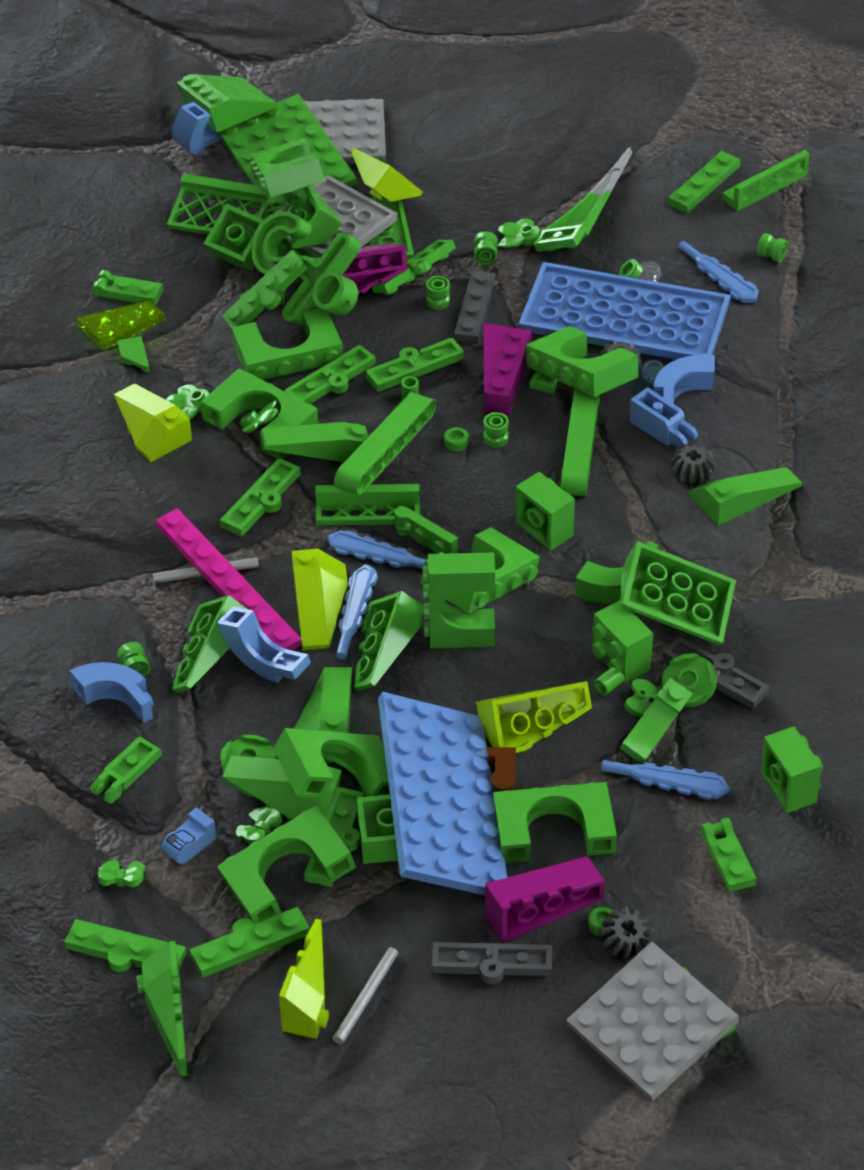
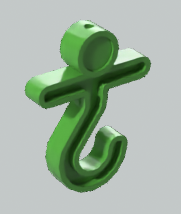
M277 212L268 216L259 225L253 237L251 247L252 259L258 271L266 275L284 258L279 257L278 249L285 237L293 235L300 239L307 238L311 232L310 222L291 212ZM340 233L321 257L310 258L306 255L300 256L308 269L296 279L304 281L282 311V317L285 321L301 327L303 326V311L319 307L334 315L342 316L353 309L357 302L358 289L354 281L342 274L360 251L361 244L358 239L346 233Z

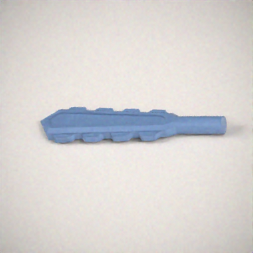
M685 241L679 243L678 249L695 261L698 266L697 269L707 273L708 278L712 281H717L720 288L730 292L731 297L742 303L757 302L759 290L755 284L743 280V276L731 272V268L721 265L716 258L701 254Z
M339 530L327 535L331 550H335L338 554H351L355 558L363 560L368 558L380 564L385 562L396 568L402 566L423 570L425 559L415 557L407 552V549L401 547L394 548L389 543H379L374 538L361 537L349 530Z
M367 564L354 571L353 575L349 578L348 587L350 589L346 592L344 599L346 605L342 607L341 612L343 618L339 620L338 625L342 635L336 657L341 660L346 658L352 636L362 625V615L366 613L368 608L367 601L371 599L373 593L372 586L376 585L378 579L376 570Z
M603 760L601 771L630 776L647 786L654 784L664 790L675 789L681 794H696L702 799H719L730 792V787L724 778L713 772L704 771L703 773H697L695 770L687 768L677 770L674 766L667 765L657 767L654 763L647 762L636 765Z

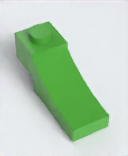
M669 678L619 749L640 764H643L693 693L672 678Z

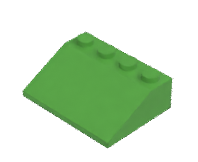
M190 74L183 77V80L176 82L183 106L194 102L208 112L211 116L206 125L217 133L278 107L274 100L240 77Z
M637 541L624 564L621 577V607L721 646L724 640L736 580Z

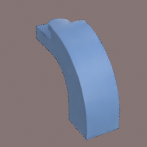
M192 102L180 107L174 121L172 136L175 142L195 156L202 155L207 146L219 142L220 136L206 125L211 115L200 106Z
M692 355L672 361L661 369L656 376L653 391L671 403L674 402L678 395L686 391H713L715 355Z
M233 606L217 622L225 642L233 653L247 667L268 680L276 683L282 677L295 680L311 663L308 654L288 650L272 642L260 628L255 613L252 610Z

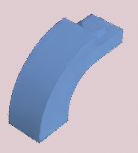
M107 662L90 663L69 670L72 689L86 705L100 699H116L127 704L143 723L153 719L152 706H154V703L147 692L145 678L137 671L124 665Z

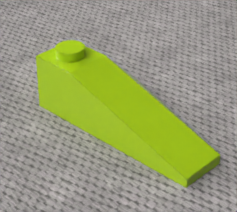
M355 148L351 150L364 184L371 189L369 193L379 201L384 198L392 202L422 195L423 191L390 165Z
M135 383L114 394L136 449L150 463L192 441L190 418L173 403Z
M318 548L292 551L293 577L302 650L330 648L337 625V617L343 605L344 594L348 589L346 566L341 561Z
M587 681L476 702L481 725L491 746L516 747V753L526 751L537 741L548 737L559 727L570 723L592 709Z
M315 919L305 938L304 951L299 950L296 955V967H290L279 994L282 1031L315 1039L318 1037L320 1028L326 1027L329 1017V1011L325 1010L322 921L320 919Z

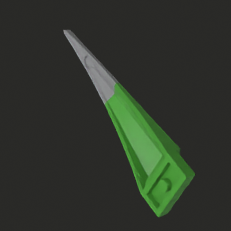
M630 147L604 178L581 201L541 231L533 244L537 252L554 251L560 248L571 249L588 236L632 155Z

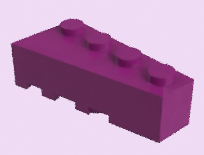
M484 323L485 415L499 412L509 418L527 367L526 344L531 342V330Z
M583 857L485 883V920L500 942L504 944L604 899L605 880L589 858Z

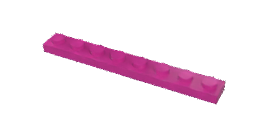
M178 508L156 520V527L222 597L229 595L248 610L254 611L260 628L272 642L292 651L302 645V639Z

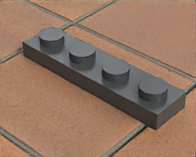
M472 270L454 332L455 341L479 343L496 281V273Z

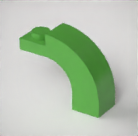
M651 541L647 543V545L658 549L659 544ZM587 561L576 576L575 596L601 604H614L620 601L621 577L624 567L608 568Z

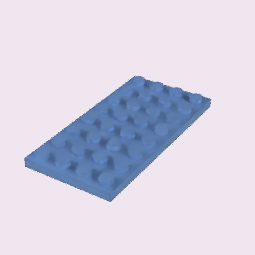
M543 262L518 323V328L531 330L532 334L547 336L571 326L587 333L588 344L605 347V344L612 345L614 341L617 343L625 341L627 345L634 344V348L639 349V353L674 360L692 355H713L730 305L731 295Z
M382 692L378 698L400 877L485 895V883L507 878L505 859L502 857L493 792L491 789V770L487 763L488 751L485 732L479 716Z

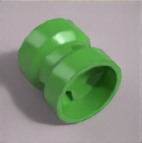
M491 232L478 233L474 238V259L482 265L492 264L497 259V237Z
M764 233L759 240L756 253L764 258L767 256L771 257L773 261L780 263L786 255L788 241L782 238L774 239L772 235Z
M443 276L429 278L426 281L427 306L434 310L447 308L450 305L449 280Z
M499 412L486 415L483 420L485 430L483 439L485 444L493 448L505 446L509 440L508 417Z
M129 642L118 649L117 657L121 665L137 671L143 677L149 673L150 664L145 657V651L140 643Z

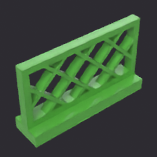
M183 174L180 180L182 187L167 226L170 229L209 235L217 219L214 220L211 214L224 208L226 203H239L240 207L238 209L247 213V209L253 206H260V211L253 215L264 219L268 208L273 206L274 198H270L267 191L262 192L261 187L257 185ZM186 194L197 197L195 201L187 205L184 203ZM211 198L218 200L219 203L208 209L204 202ZM201 204L204 211L192 217L189 210ZM184 213H187L190 219L182 223L176 222L177 217ZM206 216L211 220L205 226H198L196 223Z

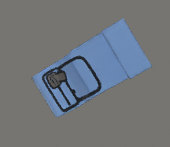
M197 807L188 814L189 819L165 837L161 845V851L180 865L188 862L217 839L215 821Z

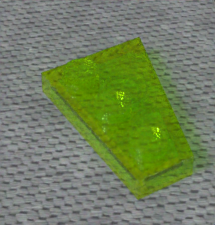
M148 300L78 317L76 321L80 329L103 350H106L118 344L117 340L128 339L163 321L164 312Z

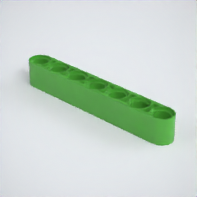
M575 388L561 477V489L572 496L586 497L600 395L593 397Z
M411 392L339 467L335 475L334 486L361 495L431 420L436 409V400Z

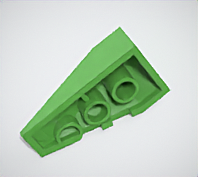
M311 185L283 194V203L287 212H291L311 224V232L307 238L300 239L293 235L286 237L291 247L297 249L327 243L339 232L342 222Z
M346 422L262 428L261 430L265 450L343 463L368 438L366 426Z

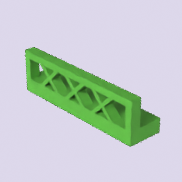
M804 150L723 192L722 200L736 211H739L807 176L810 153Z
M419 484L370 485L361 495L342 490L334 485H316V526L395 525L397 522L395 510L401 506L415 510L420 515ZM354 510H359L362 514H360L359 516H351L348 513ZM377 510H385L386 512H388L384 516H377L376 514H374ZM322 511H334L336 513L333 516L322 517Z

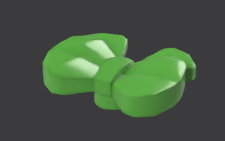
M635 679L630 687L635 694L633 697L627 698L624 704L625 710L631 715L641 718L651 705L649 700H654L662 688L660 686L656 688L654 684L647 680Z
M270 807L254 809L249 813L250 819L255 822L254 826L240 825L237 827L236 834L239 840L243 839L248 844L258 841L270 834L271 828L282 823L281 813L277 809Z
M108 861L102 864L98 871L99 883L104 886H109L113 883H116L118 887L126 885L129 887L138 886L144 880L146 867L142 862L134 861L127 869H120L119 861Z

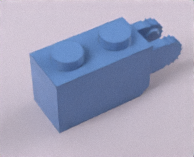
M648 387L630 400L629 422L664 445L673 444L678 448H683L684 444L687 445L688 440L693 441L698 437L697 430L685 421V414L682 409Z

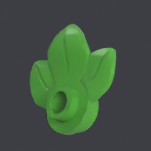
M520 219L517 223H505L498 227V232L505 236L499 242L498 247L512 248L520 244L525 246L533 245L540 234V229L534 225L531 219Z
M184 385L178 388L177 394L170 395L166 400L176 405L191 419L197 412H202L201 401L210 393L206 389H198L194 385Z
M274 400L265 406L258 414L255 410L246 414L239 421V424L242 426L241 430L244 433H251L261 424L270 422L278 413L277 408H274L277 401Z

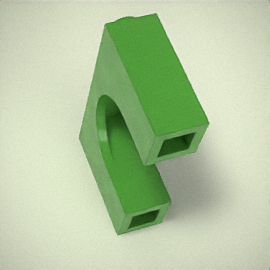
M305 138L251 154L253 161L249 162L253 176L258 181L262 192L267 191L270 198L325 181L319 159L315 153L311 154Z
M321 308L302 312L303 330L307 340L303 344L290 349H279L265 343L255 322L232 327L233 347L242 369L261 380L323 367L343 355V345L329 313Z
M571 326L526 344L528 368L593 397L638 378V355L621 347L599 357L580 359L587 356V333Z
M240 368L201 401L203 420L221 430L241 413L251 409H263L274 400L277 401L274 408H277L278 416L265 428L318 424V410L313 405L282 391ZM260 431L261 451L276 459H283L289 454L265 450Z
M490 527L475 535L471 553L494 552L495 591L463 592L455 594L446 600L467 613L482 608L489 602L499 599L502 595L532 581L538 573L537 566L540 556ZM428 559L425 560L424 566L428 565ZM422 571L420 583H421L422 585H423V584H429V582H423V571Z
M494 552L428 554V565L423 566V582H429V584H423L424 601H429V603H424V619H429V621H424V638L430 637V648L495 647L494 608L476 609L471 613H467L444 602L449 597L458 593L495 591Z
M285 728L273 747L297 797H323L333 780L325 760L335 762L349 770L357 779L366 797L390 794L385 750L379 735Z
M607 782L493 792L499 843L505 864L530 861L531 843L528 827L535 819L547 814L566 815L580 825L584 835L587 856L616 853L617 834Z
M316 805L309 810L301 812L298 817L285 825L277 827L272 833L258 841H254L249 847L234 856L228 857L217 866L224 882L254 923L282 913L275 897L264 883L267 870L277 859L294 853L308 855L319 864L331 883L356 868L350 851Z

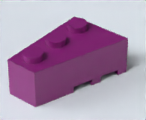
M394 242L361 247L359 253L342 275L355 282L358 294L364 293L372 286L383 283L407 270L406 247Z

